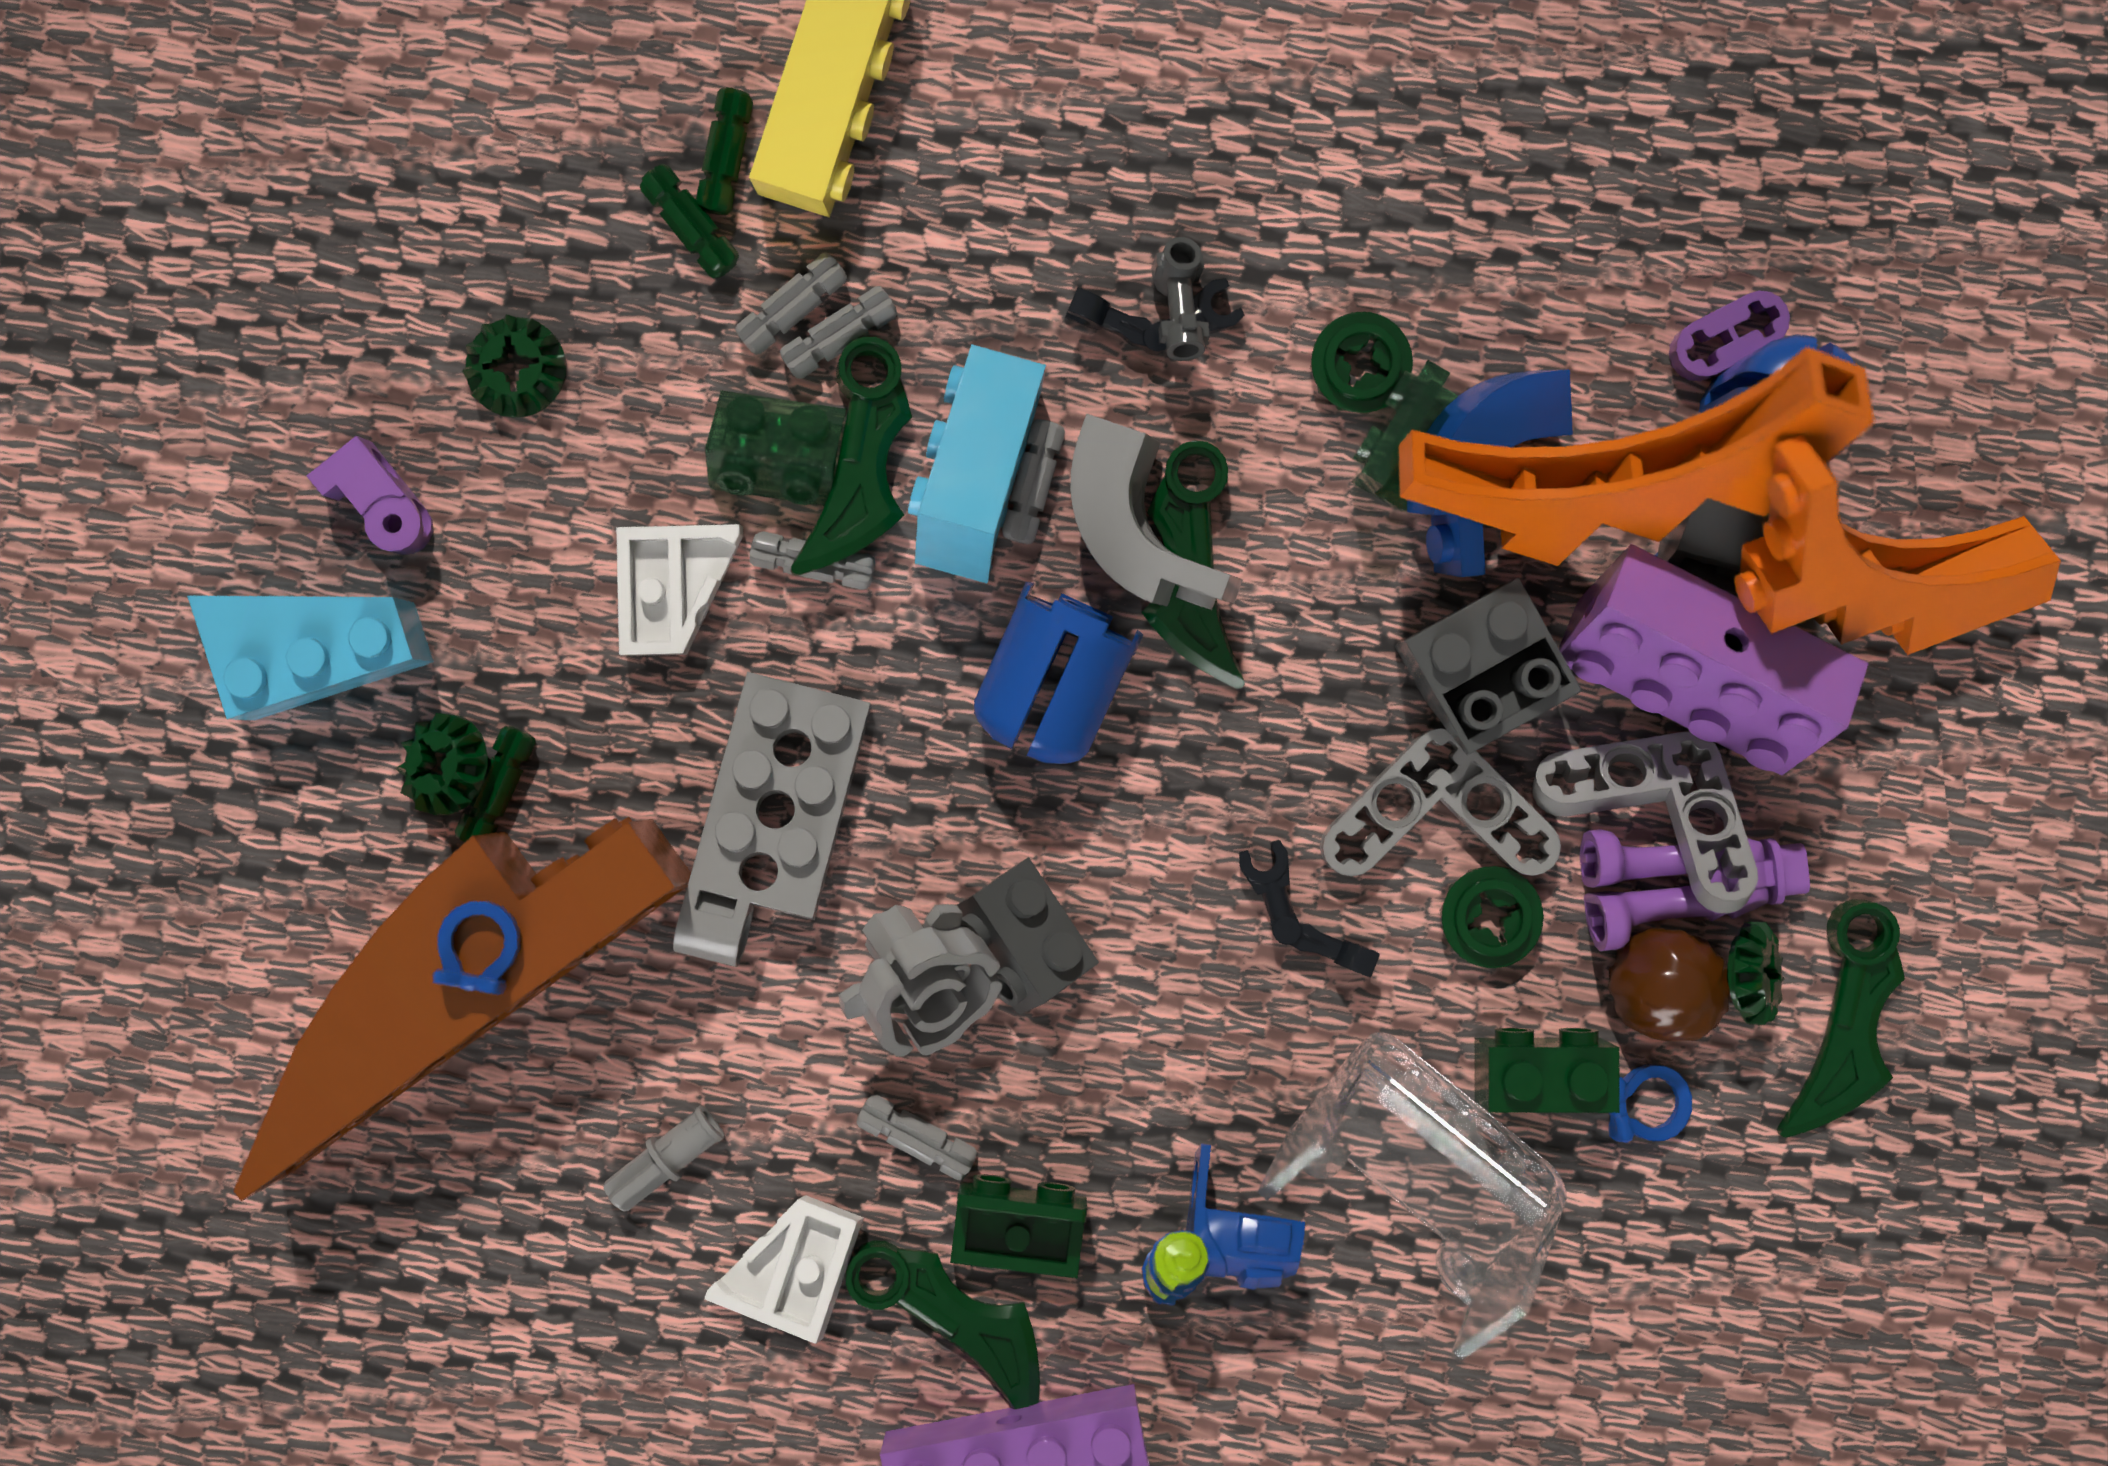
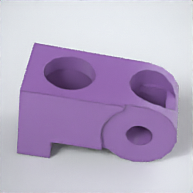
M356 435L307 475V478L322 496L337 501L341 500L344 496L348 498L356 510L364 517L365 532L370 541L378 548L401 555L414 554L422 550L430 541L433 523L427 509L373 442Z

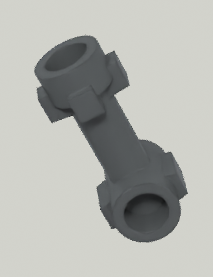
M1176 237L1169 240L1163 252L1156 253L1151 266L1152 280H1154L1156 288L1160 293L1168 296L1170 321H1161L1158 329L1160 343H1166L1167 356L1177 361H1188L1200 357L1205 352V344H1207L1210 337L1209 323L1196 320L1192 283L1198 282L1203 272V255L1200 247L1193 240L1186 237Z

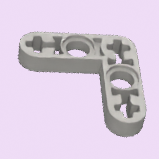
M1442 728L1425 731L1416 737L1327 827L1320 843L1322 858L1329 868L1342 875H1362L1373 868L1440 800L1507 867L1517 873L1531 876L1544 874L1553 868L1559 859L1561 850L1559 835L1554 828L1477 751L1466 755L1448 730ZM1431 742L1436 746H1442L1448 742L1453 747L1448 756L1453 767L1449 772L1442 768H1436L1425 777L1423 782L1433 786V790L1425 797L1418 783L1407 775L1402 774L1400 770L1409 763L1411 770L1418 772L1430 759L1428 752L1425 750L1427 744ZM1395 783L1407 789L1411 797V807L1406 816L1400 820L1391 821L1383 817L1379 812L1377 797L1385 786ZM1482 783L1493 786L1499 793L1501 800L1500 808L1496 815L1487 820H1478L1472 816L1467 807L1469 792L1476 785ZM1364 807L1371 821L1382 829L1389 831V834L1380 842L1377 834L1371 832L1359 846L1365 854L1363 859L1357 862L1347 858L1340 863L1335 857L1340 850V846L1335 841V838L1341 832L1348 836H1354L1366 825L1365 822L1355 817ZM1515 808L1522 813V817L1514 820L1512 823L1526 835L1533 836L1540 832L1543 837L1538 844V848L1543 855L1538 861L1528 857L1519 861L1515 855L1519 852L1521 846L1509 832H1502L1498 841L1491 835L1493 830L1500 828L1509 821Z
M1680 732L1556 752L1548 755L1540 762L1532 784V794L1537 805L1546 813L1554 816L1568 817L1665 801L1689 882L1697 901L1706 909L1716 913L1738 911L1749 901L1758 882V871L1720 751L1714 742L1701 740L1691 732ZM1680 754H1687L1691 763H1702L1695 779L1697 791L1689 793L1693 781L1687 766H1676ZM1616 762L1632 763L1643 774V782L1634 787H1623L1611 779L1608 768ZM1591 767L1595 768V786L1598 791H1594V779L1587 780ZM1554 774H1563L1566 783H1575L1572 794H1563L1560 786H1550ZM1698 808L1713 810L1724 822V830L1715 835L1702 834L1692 827L1689 821V813ZM1723 849L1725 851L1720 862L1725 876L1731 879L1738 878V882L1732 892H1727L1724 884L1721 882H1711L1718 868L1715 853Z

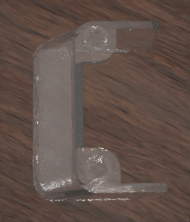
M1383 1032L1371 1034L1351 1052L1290 1127L1257 1193L1266 1200H1269L1301 1171L1315 1178L1328 1179L1342 1170L1347 1161L1442 1238L1436 1254V1266L1440 1279L1449 1291L1468 1305L1452 1350L1456 1356L1463 1360L1528 1315L1566 1203V1188L1557 1170L1547 1160L1400 1040Z

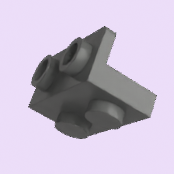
M1029 857L972 896L957 904L963 913L960 926L967 927L978 936H981L1000 964V969L996 973V976L1002 983V989L998 994L999 998L1012 1006L1018 1014H1023L1045 1004L1099 963Z

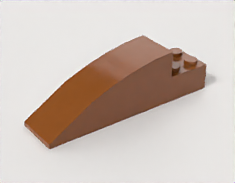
M627 817L620 822L617 818L613 819L584 840L590 850L581 857L578 854L568 860L561 857L537 874L507 832L474 835L423 879L371 936L335 983L296 1044L233 1191L239 1200L243 1201L288 1177L688 886L691 872L653 819L632 821L630 817ZM472 901H490L504 907L515 918L521 932V949L515 963L500 977L506 981L507 985L503 994L493 995L477 990L466 991L460 987L433 982L435 970L443 969L438 952V932L443 920L456 907ZM473 915L466 918L458 925L454 934V949L462 962L463 971L473 975H482L484 970L500 957L504 948V934L500 925L494 919L485 915Z

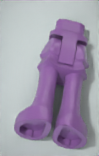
M1598 829L1589 830L1583 834L1580 845V866L1582 882L1587 887H1604L1627 880L1687 874L1679 845L1628 847L1622 846L1619 839L1611 831ZM1748 838L1758 871V882L1749 901L1740 910L1732 913H1716L1706 909L1697 901L1691 885L1644 891L1587 893L1584 896V904L1590 936L1599 951L1616 950L1624 947L1629 942L1632 926L1642 923L1685 917H1706L1708 920L1714 921L1726 914L1734 919L1765 904H1782L1785 896L1807 894L1810 890V877L1806 849L1802 843L1779 845L1772 838L1761 839L1760 841ZM1723 849L1715 853L1718 868L1711 882H1721L1724 884L1727 892H1732L1738 882V878L1731 879L1725 876L1720 862L1725 851Z

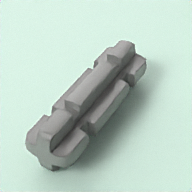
M827 252L821 253L806 266L809 271L804 276L800 273L795 275L760 305L763 311L757 316L754 312H751L737 324L735 331L751 352L756 355L763 353L777 341L774 338L775 334L779 331L783 334L788 332L822 303L820 296L825 292L830 296L846 282V273L834 257Z
M881 286L872 288L858 297L860 303L855 307L849 303L809 329L810 336L802 340L798 336L783 346L780 350L781 358L793 376L797 379L806 377L820 368L817 362L823 358L829 362L841 354L843 349L853 340L869 336L868 329L875 325L879 329L895 319L897 310L887 292Z
M1036 419L1031 425L1027 440V446L1030 447V450L1023 454L1010 503L1014 504L1013 510H1007L1002 527L1003 536L1011 541L1022 544H1032L1035 541L1040 524L1037 514L1038 511L1043 512L1057 464L1053 457L1054 454L1060 453L1065 436L1064 427L1057 423Z
M764 531L755 534L751 544L750 563L753 566L770 570L777 569L780 566L783 567V573L792 574L790 568L806 541L792 538V540L790 539L789 542L783 541L782 535ZM857 552L830 566L799 576L829 583L839 579L842 580V586L864 590L872 583L875 571V558L872 555Z
M871 1095L867 1098L857 1117L856 1124L859 1128L878 1137L879 1133L888 1137L887 1143L930 1166L933 1161L941 1165L939 1171L956 1180H963L968 1175L977 1155V1151L973 1146L958 1138H955L954 1142L946 1138L947 1132L904 1109L900 1114L893 1110L895 1104L878 1095Z

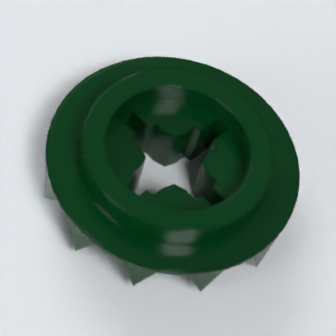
M1353 312L1333 320L1320 333L1314 343L1310 370L1313 373L1318 394L1325 396L1338 410L1366 415L1389 407L1403 393L1411 378L1413 356L1405 334L1391 320L1372 312ZM1369 340H1372L1374 344L1370 350L1372 352L1370 363L1378 367L1377 371L1385 374L1386 377L1379 373L1376 375L1365 373L1352 387L1348 385L1351 379L1349 374L1352 366L1344 361V357L1337 354L1336 351L1343 355L1346 353L1357 355L1362 348L1366 347Z
M505 315L503 319L491 324H482L481 332L475 337L473 342L466 344V366L462 372L467 379L472 396L488 410L498 415L512 418L534 415L548 407L556 399L563 387L566 377V358L563 348L557 337L547 327L533 318L528 319ZM510 341L511 345L515 347L517 355L521 358L539 362L529 364V368L519 370V380L516 381L517 391L507 374L489 369L491 367H498V363H504L508 360V351L511 350Z
M436 713L430 721L415 722V736L413 739L401 742L407 752L405 762L395 768L405 777V783L400 793L415 802V810L439 816L457 813L475 799L484 783L488 767V753L484 738L471 721L457 715ZM436 752L445 753L447 756L441 763L443 771L441 776L431 772L437 765Z
M1498 866L1470 869L1456 882L1449 885L1448 893L1439 910L1442 918L1443 937L1452 949L1467 962L1485 968L1506 967L1523 959L1538 942L1543 928V907L1537 891L1519 873ZM1481 892L1484 898L1489 899L1493 906L1510 907L1515 904L1516 908L1507 911V915L1499 920L1501 927L1499 933L1503 940L1501 942L1497 935H1494L1488 927H1467L1468 924L1474 922V918L1482 914V907L1480 905L1482 899L1479 895Z
M1745 922L1741 926L1738 935L1734 937L1729 950L1728 983L1731 999L1735 1008L1749 1025H1765L1767 1022H1772L1778 1014V1005L1783 1000L1781 992L1782 982L1785 980L1781 967L1783 957L1779 955V940L1767 922Z

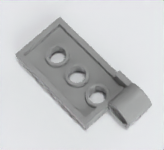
M747 672L678 918L673 942L674 952L738 967L745 950L753 919V905L815 920L871 710L870 702ZM791 733L802 734L811 742L809 758L803 764L795 767L781 764L775 754L779 740ZM772 794H784L794 802V816L787 825L781 828H769L763 825L759 818V807L762 801ZM766 855L773 858L777 864V878L765 890H751L744 884L742 869L751 857Z

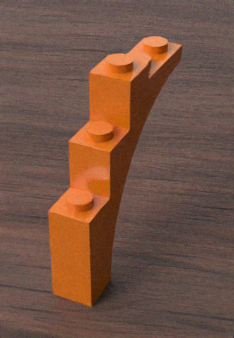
M1806 347L1767 379L1717 407L1675 424L1632 436L1565 447H1504L1460 442L1411 430L1399 444L1400 497L1501 529L1502 549L1555 566H1559L1602 524L1660 542L1707 498L1765 517L1770 511L1767 480L1773 476L1775 444L1802 434L1826 465L1875 422L1866 370L1859 365Z
M1801 434L1775 444L1773 476L1767 480V490L1770 497L1769 521L1764 523L1763 537L1742 544L1740 574L1735 576L1736 592L1743 607L1749 613L1756 611L1771 634L1814 618L1818 624L1826 623L1841 645L1881 630L1887 636L1893 635L1905 653L1910 655L2051 601L2061 560L2025 516L1978 531L1932 539H1892L1861 533L1840 522L1838 517V482L1804 436Z

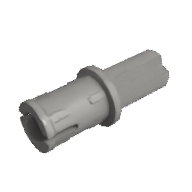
M699 1105L692 1114L660 1139L653 1136L646 1141V1150L605 1181L603 1185L604 1191L615 1207L622 1211H629L668 1179L673 1181L679 1180L683 1176L682 1168L714 1143L720 1142L724 1138L722 1128L704 1106Z

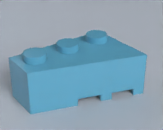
M971 344L965 366L953 365L944 395V402L952 404L947 423L936 420L933 425L926 452L927 458L934 459L929 479L921 476L917 477L908 507V514L917 516L915 564L988 583L992 569L993 551L1000 528L1004 524L1008 510V501L1026 449L1031 425L1042 392L1046 365Z
M187 596L226 719L255 721L434 662L414 602L395 597Z

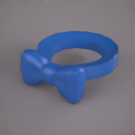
M472 901L456 907L443 920L438 932V952L443 969L435 970L433 982L460 987L466 991L477 990L493 995L503 994L507 985L506 981L500 977L515 963L521 949V932L515 918L504 907L490 901ZM473 915H485L494 919L500 925L504 934V948L500 957L487 967L482 975H473L463 971L462 962L454 949V934L458 925Z
M1645 1064L1633 1069L1623 1078L1619 1076L1620 1113H1609L1608 1129L1610 1138L1623 1143L1632 1141L1633 1136L1648 1141H1665L1677 1136L1687 1125L1692 1113V1094L1688 1083L1679 1072L1664 1065ZM1650 1078H1660L1666 1081L1675 1095V1108L1671 1117L1656 1127H1648L1638 1120L1630 1118L1626 1106L1627 1098L1634 1093L1643 1081Z

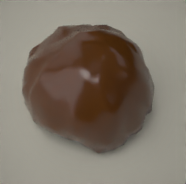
M1649 928L1631 936L1629 942L1616 951V962L1609 968L1608 990L1613 997L1615 1013L1622 1019L1625 1026L1652 1039L1661 1041H1696L1716 1028L1723 1015L1729 1011L1728 969L1725 966L1724 958L1714 951L1706 939L1687 934L1683 930Z

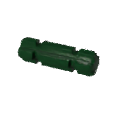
M723 87L717 92L713 112L717 113L716 117L718 119L711 121L701 170L705 172L706 178L699 180L696 195L697 204L710 214L728 215L732 210L735 191L732 190L731 183L738 180L747 132H744L743 124H749L753 106L750 94L739 89Z
M660 164L649 170L642 177L640 184L641 192L654 207L661 206L663 208L659 214L690 253H699L700 257L697 259V262L709 277L718 279L730 272L737 265L736 262L739 259L737 250L725 236L718 237L716 235L720 229L705 210L697 204L696 199L689 190L684 189L681 191L679 189L682 182L669 166Z
M504 726L500 729L492 747L497 752L494 757H488V767L484 783L475 799L469 804L472 806L470 812H463L455 829V836L464 843L474 835L496 833L499 825L495 824L494 821L496 817H503L523 772V770L519 769L520 763L528 761L536 744L535 738L529 733L511 726Z

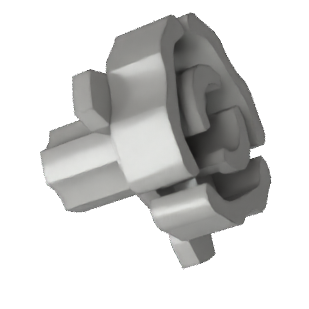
M894 905L885 912L874 914L862 930L867 938L865 946L875 961L869 965L861 983L854 984L839 994V1003L847 1020L864 1016L882 1048L897 1057L909 1054L913 1050V1046L896 1020L891 1019L892 1013L906 1014L909 1019L903 1021L904 1029L922 1055H930L960 1039L971 1024L989 1012L1002 989V983L996 976L1000 969L998 960L981 936H978L967 927L960 926L963 913L957 905H935L925 918L924 927L910 908Z

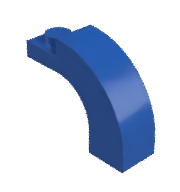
M1570 369L1516 372L1487 379L1471 387L1453 400L1435 419L1426 433L1460 442L1514 447L1522 442L1537 438L1573 435ZM1407 499V512L1431 515V526L1426 534V547L1429 558L1434 563L1435 573L1457 577L1486 575L1482 523Z

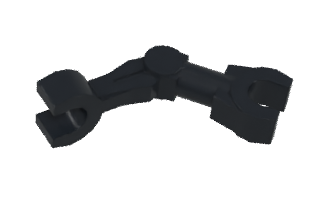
M1226 278L1212 280L1193 297L1196 320L1208 322L1210 334L1232 329L1245 316L1241 307L1228 315H1219L1212 309V297L1226 291L1230 286ZM1077 288L1065 318L1094 330L1105 329L1119 335L1131 346L1142 348L1150 355H1159L1166 351V343H1160L1158 329L1161 321L1152 324L1147 318L1130 316L1112 308L1111 304L1104 298L1082 288Z
M1280 840L1270 842L1276 860L1273 867L1267 871H1260L1253 867L1248 849L1239 852V867L1257 895L1262 894L1270 918L1273 935L1279 943L1291 945L1299 951L1320 954L1334 960V963L1371 978L1380 953L1346 939L1339 940L1319 932L1309 923H1299L1286 886L1290 885L1288 851Z

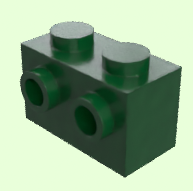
M1497 1028L1495 1029V1038H1475V1102L1489 1113H1620L1619 1047L1599 1038V1030L1561 1028L1559 1029V1038H1534V1030Z

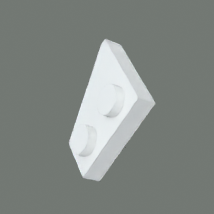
M739 524L616 527L619 655H687L743 538V527Z
M807 1195L799 1198L777 1220V1223L764 1236L760 1237L720 1280L716 1281L707 1290L704 1299L817 1344L824 1338L864 1217Z

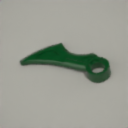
M861 337L853 340L843 349L838 361L836 381L840 391L850 400L838 463L824 508L811 534L790 568V572L793 575L799 576L825 568L857 553L885 534L905 515L891 494L887 481L886 463L894 438L912 419V414L900 379L901 360L897 351L887 341L880 338ZM873 356L883 363L886 369V380L876 387H864L854 380L851 373V364L859 357Z
M1198 440L1186 442L1171 453L1166 463L1165 475L1152 499L1147 514L1156 525L1163 539L1164 546L1168 550L1182 558L1214 569L1210 502L1217 498L1225 487L1229 470L1224 455L1217 447L1208 442ZM1194 455L1208 459L1213 465L1215 472L1214 481L1211 486L1198 492L1190 491L1183 487L1178 478V467L1181 462L1187 457ZM1175 584L1168 606L1150 602L1141 612L1156 632L1175 651L1197 668L1236 689L1242 688L1245 685L1222 623L1217 598L1212 610L1177 598L1176 594L1180 585Z
M1851 899L1836 907L1828 919L1827 938L1831 948L1842 957L1841 966L1818 1056L1800 1093L1777 1128L1778 1134L1782 1137L1787 1138L1813 1130L1844 1116L1870 1099L1893 1079L1880 1054L1877 1043V1025L1886 1000L1905 980L1897 949L1900 941V927L1897 919L1887 907L1864 899ZM1868 914L1875 920L1877 936L1869 947L1855 949L1849 943L1847 929L1855 917Z
M870 1241L862 1244L852 1253L846 1269V1286L850 1296L858 1305L869 1310H883L895 1304L899 1305L972 1359L991 1379L1012 1409L1025 1408L1039 1403L1040 1376L1037 1346L1030 1317L1024 1302L997 1305L971 1298L950 1280L943 1268L938 1253L898 1248L886 1241ZM873 1258H883L889 1261L896 1271V1278L893 1284L881 1291H873L867 1288L861 1282L859 1271L866 1261Z

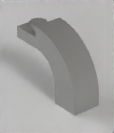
M1086 414L1073 454L1070 489L1072 507L1081 537L1099 566L1124 589L1154 604L1168 606L1175 584L1180 585L1176 594L1177 598L1212 610L1216 598L1235 603L1243 579L1174 554L1157 539L1150 528L1145 512L1144 494L1146 483L1161 442L1145 433Z

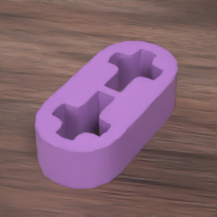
M1756 291L1692 322L1677 333L1670 344L1669 358L1672 367L1680 376L1692 381H1702L1718 375L1769 342L1785 336L1790 322L1787 305L1779 296L1771 292ZM1749 306H1751L1756 314L1766 311L1770 316L1771 322L1764 327L1765 338L1759 330H1753L1740 338L1738 337L1734 327L1751 316ZM1692 335H1695L1700 343L1720 335L1724 346L1708 356V362L1711 366L1708 367L1703 359H1697L1692 362L1688 357L1687 350L1694 346Z

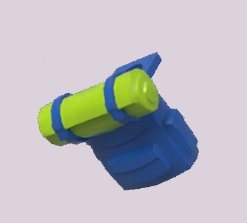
M1200 1144L1195 1152L1186 1231L1180 1230L1167 1233L1155 1242L1141 1268L1143 1285L1153 1298L1152 1301L1159 1305L1174 1306L1176 1300L1183 1299L1194 1291L1197 1285L1203 1282L1205 1276L1220 1278L1236 1276L1239 1287L1254 1290L1256 1288H1277L1281 1285L1283 1278L1296 1275L1299 1268L1304 1242L1305 1222L1205 1208L1211 1145Z

